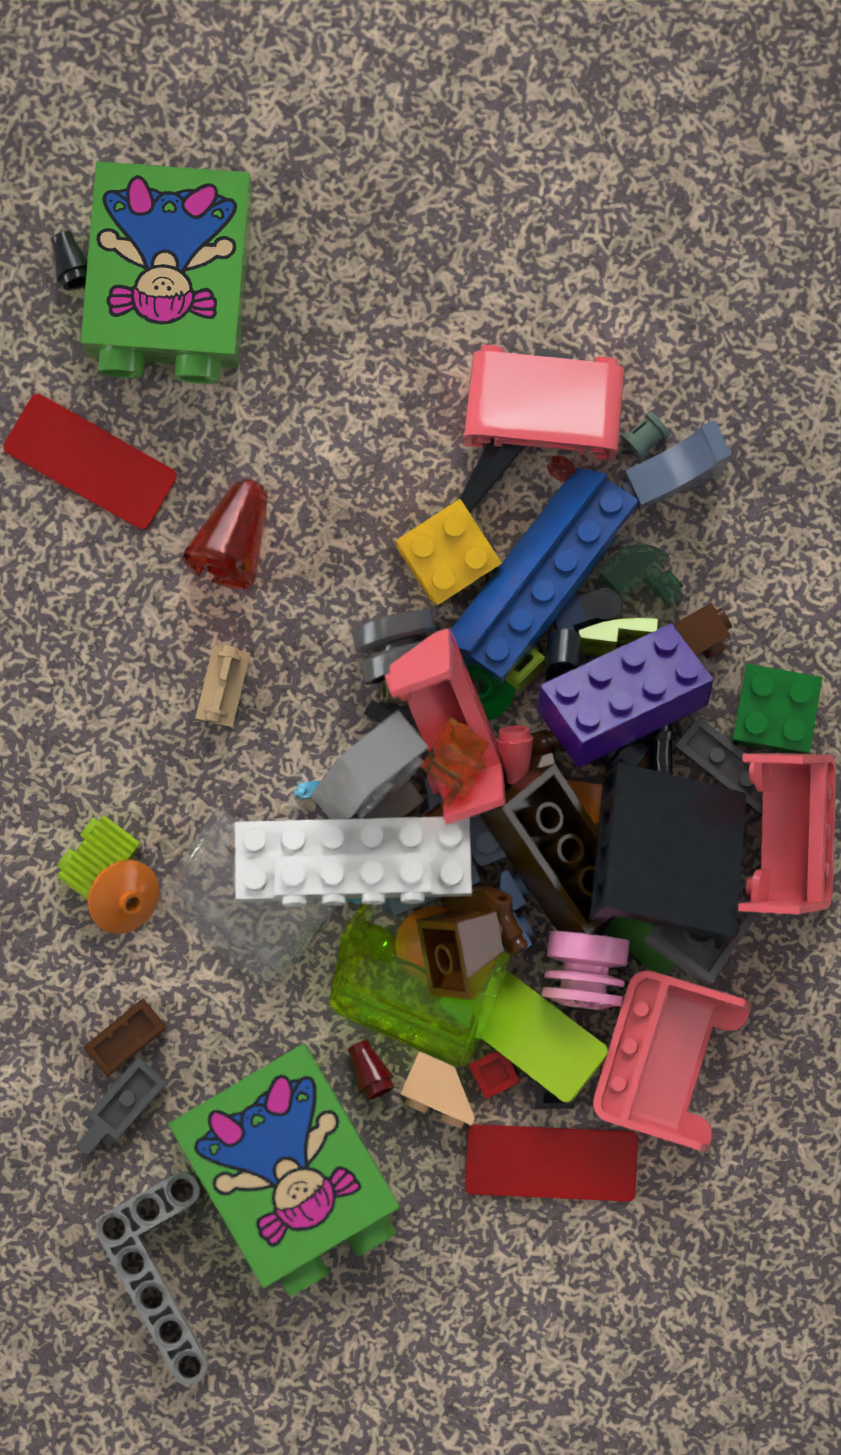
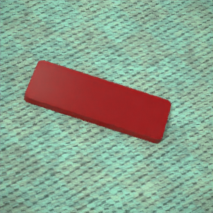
M39 393L31 396L3 444V449L8 455L140 530H145L149 527L177 479V474L172 468Z
M473 1124L467 1131L465 1189L469 1194L629 1202L636 1195L638 1137L631 1131Z

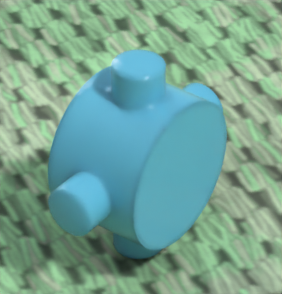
M321 781L298 784V789L294 791L295 796H299L300 800L311 799V794Z

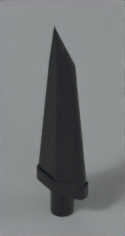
M491 439V443H487L459 498L469 513L473 511L520 452L524 451L526 446L502 444V447L494 446L495 439Z

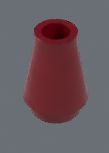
M368 1040L358 1042L347 1049L351 1057L359 1094L363 1093L367 1101L383 1096L395 1088L392 1082L393 1074L373 1050Z

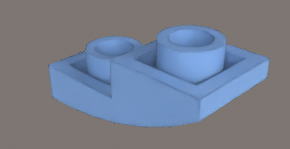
M507 869L500 874V890L512 896L513 914L524 932L522 936L527 940L528 945L525 948L527 949L532 946L529 938L535 934L525 916L522 915L517 918L514 911L527 904L523 897L528 895L529 892L519 874L511 876Z

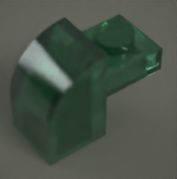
M636 544L621 549L603 564L596 574L608 588L619 593L622 602L644 582L670 610L684 596L680 591L683 585L671 571L667 570L663 573L660 569L667 562L669 556L661 549L651 545Z

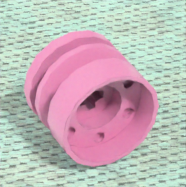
M549 931L547 957L563 962L562 970L545 971L544 978L560 980L561 985L560 988L543 987L542 997L550 998L563 1006L600 1010L614 1006L622 1007L623 997L606 994L607 986L624 987L625 981L608 976L609 968L627 966L630 941L592 934Z

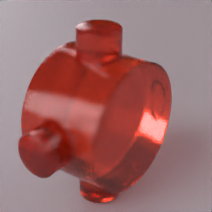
M555 455L551 458L552 463L547 464L549 474L561 482H566L570 475L576 472L574 464L564 456Z

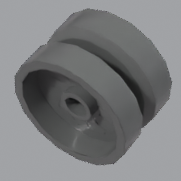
M432 609L389 615L359 626L351 631L357 652L365 654L379 652L364 659L360 664L365 685L379 684L382 680H386L385 675L390 673V664L421 643L417 641L431 636L437 630Z

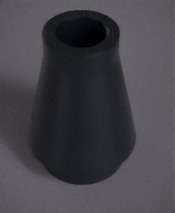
M62 231L53 235L51 242L54 250L57 282L62 284L65 290H77L85 287L88 260L75 241L73 233L71 231Z

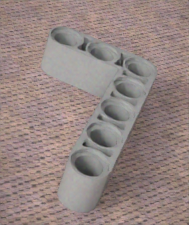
M181 1172L165 1179L108 1211L99 1218L96 1224L98 1239L177 1381L185 1385H193L202 1380L208 1371L209 1361L140 1234L198 1201L202 1190L201 1183L195 1175L189 1172ZM178 1179H187L193 1185L194 1193L187 1201H181L174 1196L173 1185ZM145 1198H152L159 1204V1214L153 1220H147L140 1215L139 1205ZM111 1217H117L124 1222L125 1233L120 1239H112L106 1234L105 1224ZM128 1252H137L143 1257L144 1267L141 1272L131 1273L125 1268L124 1257ZM155 1286L161 1290L163 1302L160 1306L154 1308L144 1303L142 1294L146 1287ZM175 1321L181 1326L182 1336L178 1341L169 1342L162 1336L161 1327L164 1322ZM187 1355L197 1357L201 1364L199 1374L195 1376L185 1375L180 1368L181 1359Z

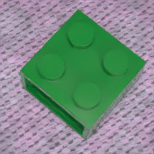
M746 663L742 670L730 741L737 745L787 754H809L823 677Z

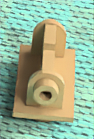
M213 644L195 719L233 727L251 653L240 651L239 648L229 645L219 646Z

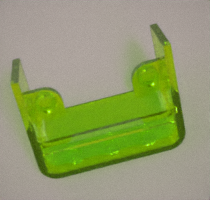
M361 904L342 932L329 997L331 1007L337 1014L447 1064L453 1066L466 1065L478 1046L500 996L510 954L502 952L479 989L476 999L467 1000L430 996L425 969L394 956L396 945L390 932L370 922L374 905Z

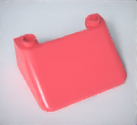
M641 971L635 974L628 984L608 1055L605 1059L594 1095L593 1106L596 1114L604 1121L708 1153L712 1141V1128L706 1119L688 1112L713 1027L725 1031H735L742 1028L748 1021L753 1004L736 996L653 971Z

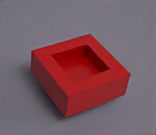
M497 1050L468 1064L485 1099L520 1082L510 1060Z

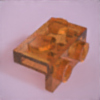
M452 717L440 732L424 758V763L420 766V768L450 787L442 802L447 807L450 806L456 796L463 800L476 781L475 779L488 761L482 755L489 745L488 741L474 733L470 727L459 723Z

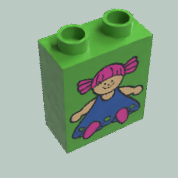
M96 161L81 345L87 357L99 358V374L115 378H141L144 376L145 362L175 364L174 378L176 380L195 384H216L220 382L221 367L239 369L253 198L250 172Z
M305 1043L168 1123L263 1288L279 1279L287 1294L291 1297L330 1273L320 1254L347 1239L358 1257L397 1234L387 1215L400 1208V1203Z

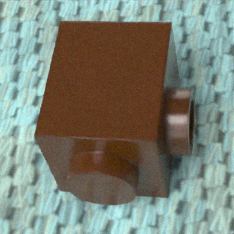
M712 603L673 624L696 657L704 655L706 660L726 649L724 642L731 636L728 632L732 628L729 618L722 608L716 610Z

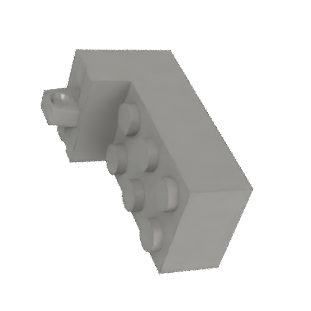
M397 711L340 755L311 796L329 819L407 818L424 802L423 797L408 779L424 763L420 757L427 750L428 746L403 715Z

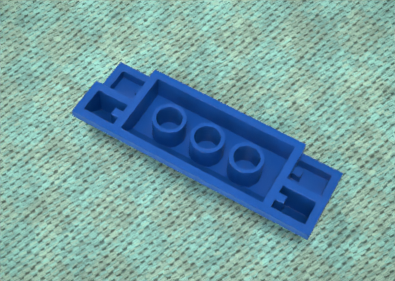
M576 467L451 628L464 661L470 666L476 664L503 683L523 656L525 658L528 656L564 606L574 596L616 541L617 532L637 508L638 499L609 481L607 473Z

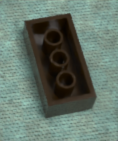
M555 764L531 769L505 791V805L479 813V815L556 930L590 934L603 923L590 919L598 828Z

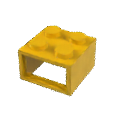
M458 499L393 542L434 606L439 605L502 564L461 499Z

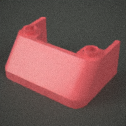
M447 628L433 633L390 664V673L386 674L385 678L392 698L399 696L402 702L407 701L421 737L428 746L427 751L432 760L433 772L428 773L427 777L433 794H440L443 799V815L447 825L505 805L504 774L495 734L451 629Z
M783 753L743 754V762H751L749 767L750 783L755 784L758 792H763L761 869H757L753 877L747 879L746 897L751 901L739 903V911L804 914L828 909L833 896L836 797V763L834 756L828 754Z

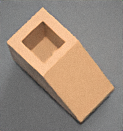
M419 1051L401 1091V1095L407 1097L405 1105L425 1114L428 1107H431L443 1113L441 1121L459 1129H462L464 1122L472 1126L475 1118L455 1067Z

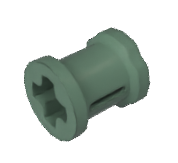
M648 411L644 415L645 419L629 433L623 432L620 435L623 444L640 461L646 458V452L661 439L667 440L670 437V432L651 411Z

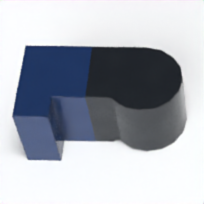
M602 588L572 597L553 622L555 630L571 629L579 633V630L594 624L622 619V598L618 592L610 588Z

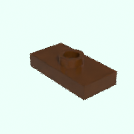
M142 998L83 1046V1048L105 1076L109 1077L168 1029V1027L147 1001Z

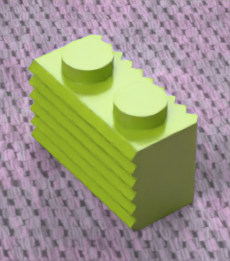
M105 815L99 821L96 818L90 820L80 834L85 840L76 851L70 848L57 864L61 871L56 877L87 900L94 880L106 867L121 860H132L143 845Z

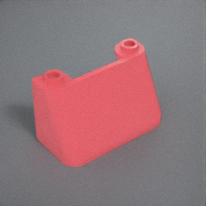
M483 345L481 346V351L473 353L464 446L482 448L483 443H491V439H495L494 446L502 447V444L578 451V455H585L588 448L591 454H596L597 460L615 461L619 443L625 368L617 365L618 360L611 357H595V362L504 353L503 347Z

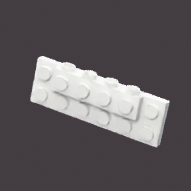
M444 817L235 822L236 901H283V906L299 907L305 906L306 900H322L323 905L338 906L346 904V899H361L362 904L378 905L384 904L385 898H401V903L417 904L423 903L424 897L472 896L470 817L447 825Z

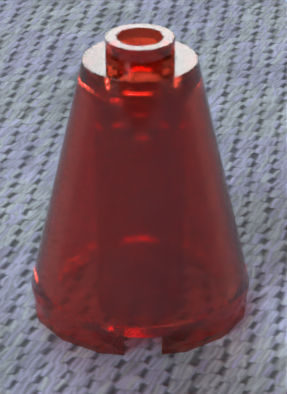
M243 479L242 482H234L184 550L182 561L192 572L200 576L202 570L214 575L211 582L231 589L246 590L249 588V585L253 586L257 576L268 503V495L263 491L264 487L260 483L251 479Z

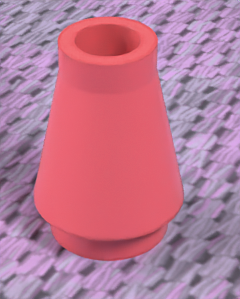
M515 725L500 728L499 737L495 739L507 784L513 785L529 772L534 736L530 735V728L527 726Z

